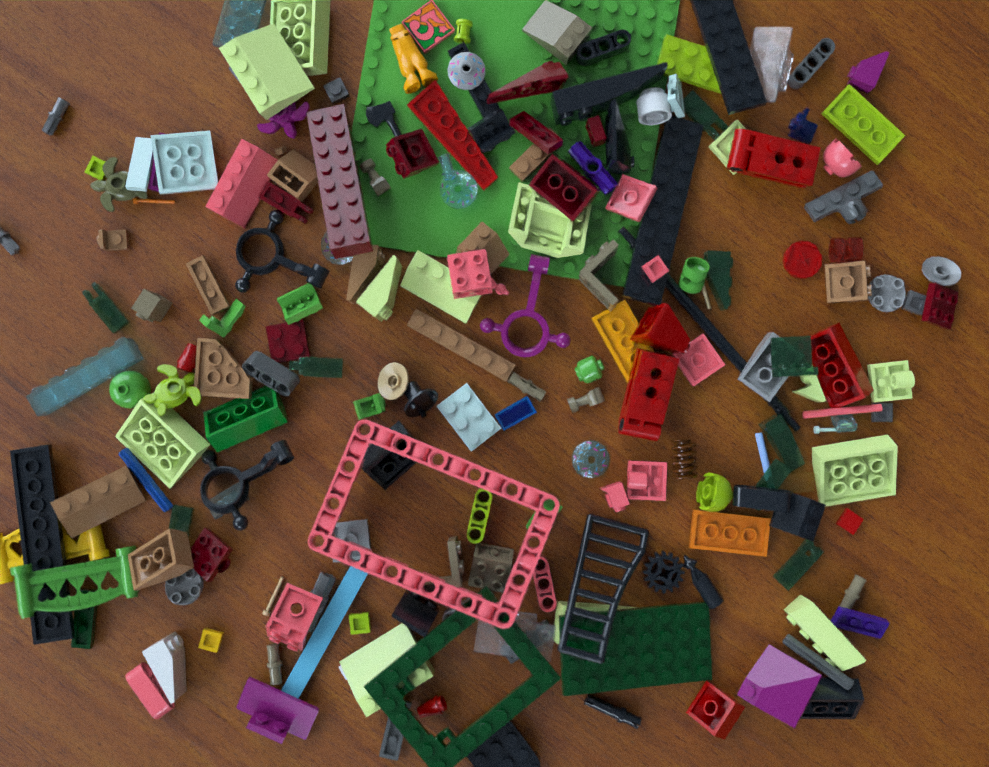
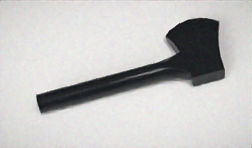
M390 101L367 107L366 116L370 124L378 128L386 121L395 137L402 135L394 118L396 112Z

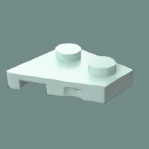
M673 74L669 76L667 98L671 105V112H674L677 118L685 117L682 83L678 75Z

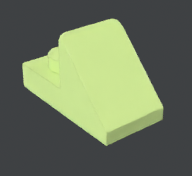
M813 365L799 368L801 372L799 373L800 379L806 386L793 392L814 402H825L826 399Z

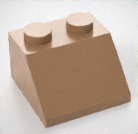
M481 222L465 238L456 251L457 254L485 249L490 275L509 256V252L498 234L484 222Z

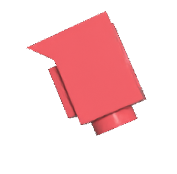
M618 481L600 488L606 492L604 495L608 506L612 507L615 512L625 510V506L629 505L622 482Z

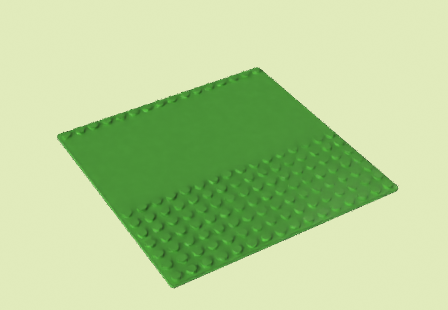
M374 0L352 126V138L372 244L414 253L419 250L426 255L447 258V255L456 254L457 247L481 222H484L498 234L509 252V256L498 267L528 271L530 256L534 254L550 258L547 275L578 280L580 278L579 272L586 265V260L592 255L596 256L600 252L599 248L606 241L610 243L614 239L619 244L617 253L594 276L602 284L624 287L633 250L630 248L631 245L618 231L624 226L636 239L640 223L610 212L605 208L615 188L607 195L600 191L591 202L583 254L556 258L522 248L508 233L517 186L519 182L529 185L548 158L521 182L509 170V167L533 143L515 130L516 133L509 140L500 142L491 151L482 152L498 176V179L483 191L407 107V104L426 87L422 85L418 71H415L421 87L412 94L405 93L403 86L406 77H403L400 72L398 59L390 39L391 33L389 29L402 24L404 19L430 0ZM433 0L453 26L455 32L426 54L423 53L418 45L417 47L428 63L427 69L437 74V83L448 98L453 109L459 115L462 123L468 129L483 118L468 90L457 88L448 77L447 68L451 60L448 50L460 44L454 41L457 33L456 20L467 19L473 22L469 36L471 41L466 46L471 53L478 55L482 59L486 72L484 79L491 92L496 91L547 61L560 62L567 72L568 79L563 87L564 89L657 65L665 35L674 36L680 0H547L577 15L592 27L590 37L586 42L622 29L627 30L631 34V42L626 52L589 66L578 64L576 59L577 53L566 66L522 31L523 27L545 0ZM623 39L617 40L620 44L626 43ZM605 45L599 46L602 51L608 50ZM588 52L581 53L583 57H590ZM663 76L661 80L650 88L658 87L665 91L667 77ZM552 93L498 102L508 122L510 118L525 111L546 128H551L563 139V146L556 149L552 154L559 155L585 178L587 177L584 171L568 154V150L576 142L581 141L594 157L600 159L602 166L606 169L605 143L595 148L592 147L585 127L586 121L575 120L567 126L555 124L550 104ZM639 95L618 106L631 148V156H634V168H631L629 174L625 175L650 183L660 124L643 125L638 121L636 101ZM390 101L396 112L394 118L402 135L423 129L440 163L421 171L417 175L403 179L402 175L397 174L395 170L396 164L393 158L389 157L386 153V144L395 136L386 121L378 128L370 124L366 116L367 107ZM607 111L591 116L592 118L599 115L604 132ZM368 159H373L376 164L374 169L379 176L386 179L391 189L380 196H377L370 185L371 179L368 173H363L359 167L361 163ZM595 165L588 166V169L592 172L598 170ZM610 174L617 183L622 174Z

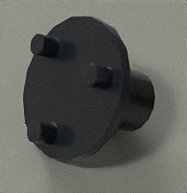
M416 381L409 382L404 392V395L409 400L404 407V413L412 418L417 416L426 417V412L435 405L438 393L435 389L431 388L422 390Z

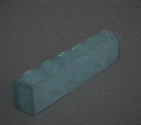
M125 337L119 338L114 342L115 345L100 349L96 356L83 359L81 361L82 364L79 366H72L64 371L65 374L60 377L55 376L49 379L48 384L33 388L31 390L32 393L27 395L26 398L37 416H47L143 360L144 357L135 341Z

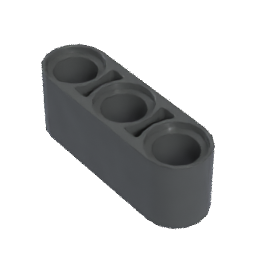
M822 39L789 75L787 83L790 88L800 89L835 50V43L832 39ZM820 47L825 48L827 53H824ZM808 61L813 62L814 67H811ZM795 75H799L802 81H798Z
M254 351L242 364L245 373L283 396H289L300 383V378L296 373L259 351Z

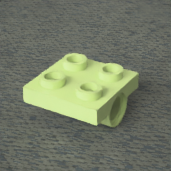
M908 360L867 365L869 382L874 389L871 393L872 403L913 398L911 388L915 385V378L913 372L909 371Z

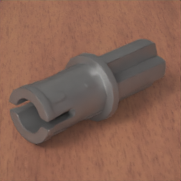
M59 97L57 98L52 111L48 112L49 117L42 128L44 133L51 136L55 133L60 121L64 120L62 117L70 105L69 102Z
M0 227V244L11 255L18 254L20 247L10 237V233L5 232Z

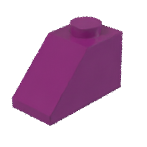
M885 51L860 61L856 66H852L847 76L849 77L847 85L850 84L852 87L868 94L875 88L889 52Z

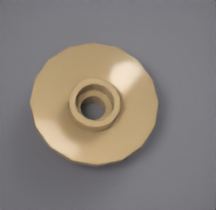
M397 362L389 363L380 372L378 389L383 398L396 400L406 391L409 375L407 369L402 364Z

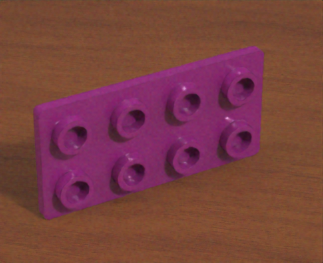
M252 677L247 679L236 707L238 710L252 716L246 727L247 729L280 744L283 743L288 732L306 740L319 711L318 707Z

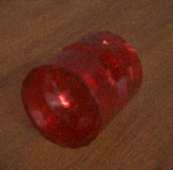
M843 237L831 238L828 255L832 263H840L845 260L847 262L862 260L864 245L861 237H848L846 240Z

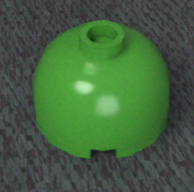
M137 371L118 373L109 385L111 399L115 404L123 408L134 409L140 399L151 392L149 380Z

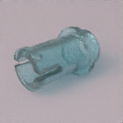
M443 154L438 157L443 171L442 177L445 179L449 178V180L453 176L456 177L457 171L453 168L450 154Z

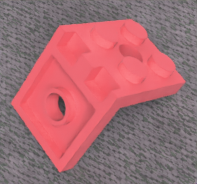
M287 583L266 625L267 636L270 637L269 640L276 644H280V642L287 644L288 649L296 652L298 649L303 651L306 645V635L323 598ZM293 605H300L302 611L299 614L292 613L291 607Z

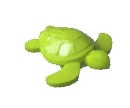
M167 364L158 366L157 370L169 378L157 385L154 394H148L144 397L145 402L149 404L154 403L159 416H163L167 409L183 404L188 397L192 399L194 406H198L201 403L199 389L191 386L194 384L195 373H188L180 379L177 369Z

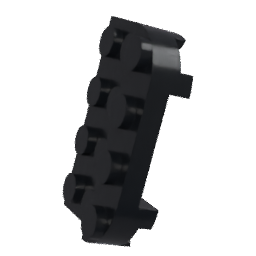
M513 719L466 756L474 767H540L537 751L533 750L513 723Z

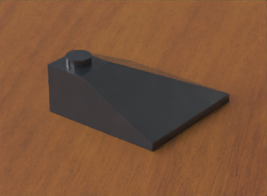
M611 100L605 116V135L607 137L605 141L606 170L609 174H629L631 168H634V156H631V148L616 100Z

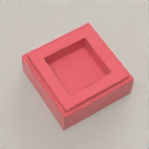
M659 255L642 266V269L652 283L669 272V269Z

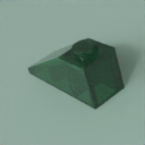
M774 414L759 423L760 428L788 473L805 464L794 436L781 414Z

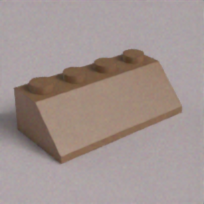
M124 466L51 502V505L58 519L70 537L73 538L146 500L130 469Z

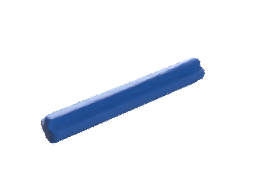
M129 448L120 451L119 456L161 510L163 512L169 511L173 504Z

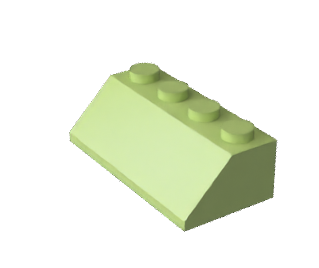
M417 250L400 285L464 323H467L482 295L454 299L449 268Z
M800 594L784 609L788 614L786 616L788 621L793 626L797 624L801 628L800 634L806 640L810 638L814 642L813 648L820 655L824 653L827 657L825 660L834 667L844 671L866 661L809 599Z

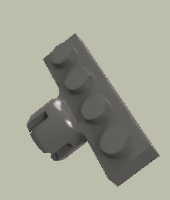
M872 170L806 203L804 209L813 222L834 212H839L847 223L854 224L856 223L854 219L860 221L868 212L861 199L881 189L883 184Z

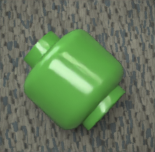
M594 356L579 360L577 367H575L579 380L587 384L601 379L603 376L602 371L605 370L602 360H597Z

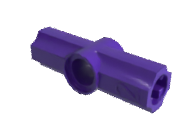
M581 141L576 142L568 150V154L584 171L585 176L591 179L604 195L609 194L618 185L602 166L600 159L594 157ZM595 165L598 170L592 172L588 169V166Z

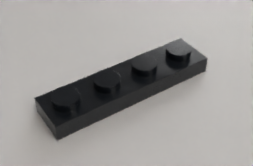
M465 42L448 50V55L452 59L461 52L470 51ZM464 66L463 70L469 71L470 67ZM485 79L478 87L468 90L482 118L500 108L498 103L487 104L488 95L492 92Z

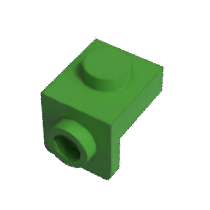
M380 393L353 402L359 420L385 412L386 403Z

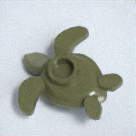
M116 157L109 158L103 165L102 170L107 180H96L90 184L93 190L104 192L100 197V201L108 212L115 211L112 203L113 199L116 201H128L137 196L141 199L148 198L146 192L126 189L128 172L118 171L115 173V167L118 163Z

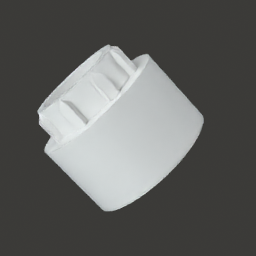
M648 88L639 95L636 103L638 121L641 124L657 125L668 121L672 117L671 105L667 98L668 94L662 88Z

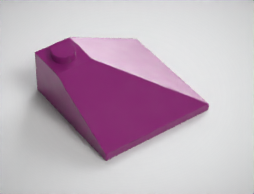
M769 644L746 676L737 695L755 707L796 728L823 675Z

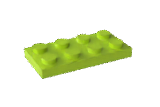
M666 34L657 65L666 62L668 64L663 76L669 77L670 75L677 74L682 82L721 94L706 47Z
M850 84L821 113L876 165L905 137L896 126Z

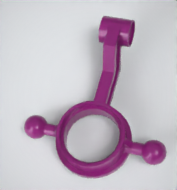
M534 254L530 256L528 271L533 272L526 309L511 313L505 319L503 325L495 323L491 318H484L480 322V329L484 333H491L492 331L501 332L504 346L509 352L519 357L537 355L546 347L548 341L556 343L560 348L568 347L571 342L570 336L566 333L558 335L549 334L546 320L542 315L534 311L541 274L547 275L549 257ZM522 316L534 318L542 327L543 333L540 341L530 348L516 346L508 335L510 324Z

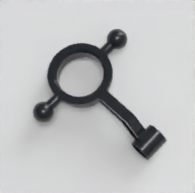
M272 210L270 212V222L267 228H253L240 236L236 245V257L241 267L246 271L243 277L239 278L235 283L237 291L245 293L250 290V279L253 274L266 275L275 271L280 265L307 277L306 282L322 289L330 272L328 269L315 263L311 268L284 257L283 243L278 235L274 233L276 226L284 221V214L281 211ZM266 235L275 243L276 252L274 258L267 265L260 267L248 264L243 256L244 244L252 236Z
M286 440L275 442L270 447L271 451L263 456L259 464L243 472L234 467H218L216 464V453L213 450H206L201 455V460L204 464L209 465L211 470L204 476L200 486L201 499L204 505L212 512L218 514L232 513L234 517L233 527L238 531L245 530L248 527L249 521L247 517L241 515L239 509L248 499L250 492L249 482L274 470L277 464L280 466L285 465L294 459V455ZM228 473L238 477L240 491L232 502L225 505H217L210 501L208 487L216 476Z

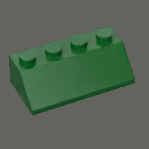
M268 386L252 391L251 399L236 398L203 412L206 439L216 452H220L288 422L286 409L279 393Z

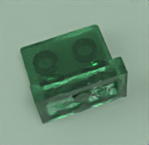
M810 336L774 337L770 339L772 377L818 375V367H812Z

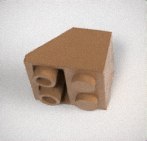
M294 149L278 159L267 174L274 183L301 202L305 200L318 182L316 165Z

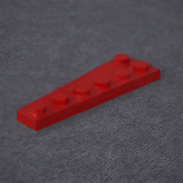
M436 80L407 104L411 112L483 191L498 179L495 171L480 151L477 143L469 134L468 129L460 120L459 115L451 106Z

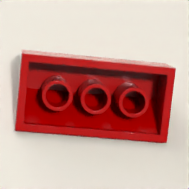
M839 322L797 342L808 364L813 365L830 408H839L864 399L874 391Z

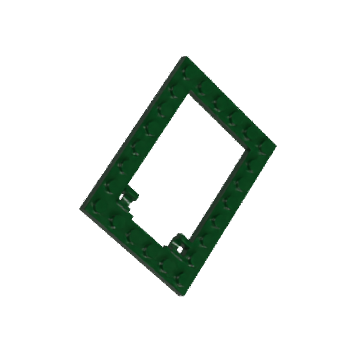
M487 585L477 593L482 595V598L491 602H499ZM470 598L463 605L467 607L472 605V599ZM458 610L454 611L427 633L425 637H422L364 685L366 691L428 767H454L561 679L560 675L515 620L506 629L492 626L532 675L457 736L449 727L444 728L435 737L432 733L429 734L408 708L403 698L408 692L416 688L408 676L477 621V618ZM502 612L498 618L502 622H506L510 616L508 613ZM403 682L405 685L400 688L398 684ZM446 737L450 740L447 744L443 741Z

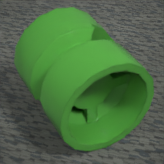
M699 257L687 258L678 283L679 287L687 293H700L710 268L709 263Z

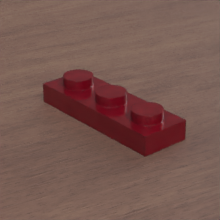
M525 111L509 119L511 127L545 153L550 154L563 146V139Z

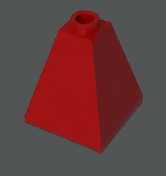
M667 303L648 307L630 338L633 342L674 354H685L690 348L689 342L691 341Z

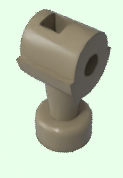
M368 159L361 163L359 167L363 173H368L371 179L370 185L377 196H380L391 189L386 179L379 176L374 169L376 164L373 159Z
M597 387L591 389L586 395L578 399L571 397L567 401L572 413L579 411L580 406L589 404L591 407L604 402L605 399L601 388Z

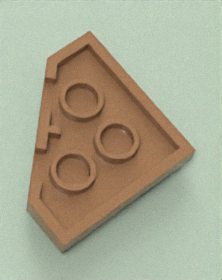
M197 338L194 387L199 389L201 396L251 399L252 378L245 373L241 365L220 340Z

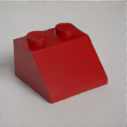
M706 680L686 713L712 735L725 740L745 709V706Z

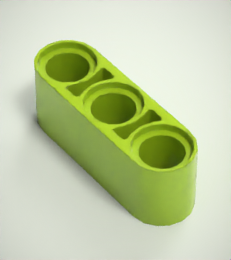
M482 488L476 491L467 529V539L473 544L480 543L483 540L492 502V492ZM486 491L489 494V499L481 501L478 497L480 492ZM476 511H483L485 517L482 520L476 519L474 516ZM477 529L480 531L481 536L474 539L470 536V531Z

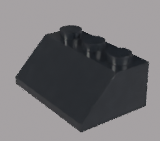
M397 421L389 428L416 439L400 421ZM400 439L398 441V449H406V440ZM372 444L368 447L364 456L365 462L362 469L386 490L417 462Z
M830 677L821 678L800 719H855L865 700L859 679L851 678L854 684L851 689L846 690Z

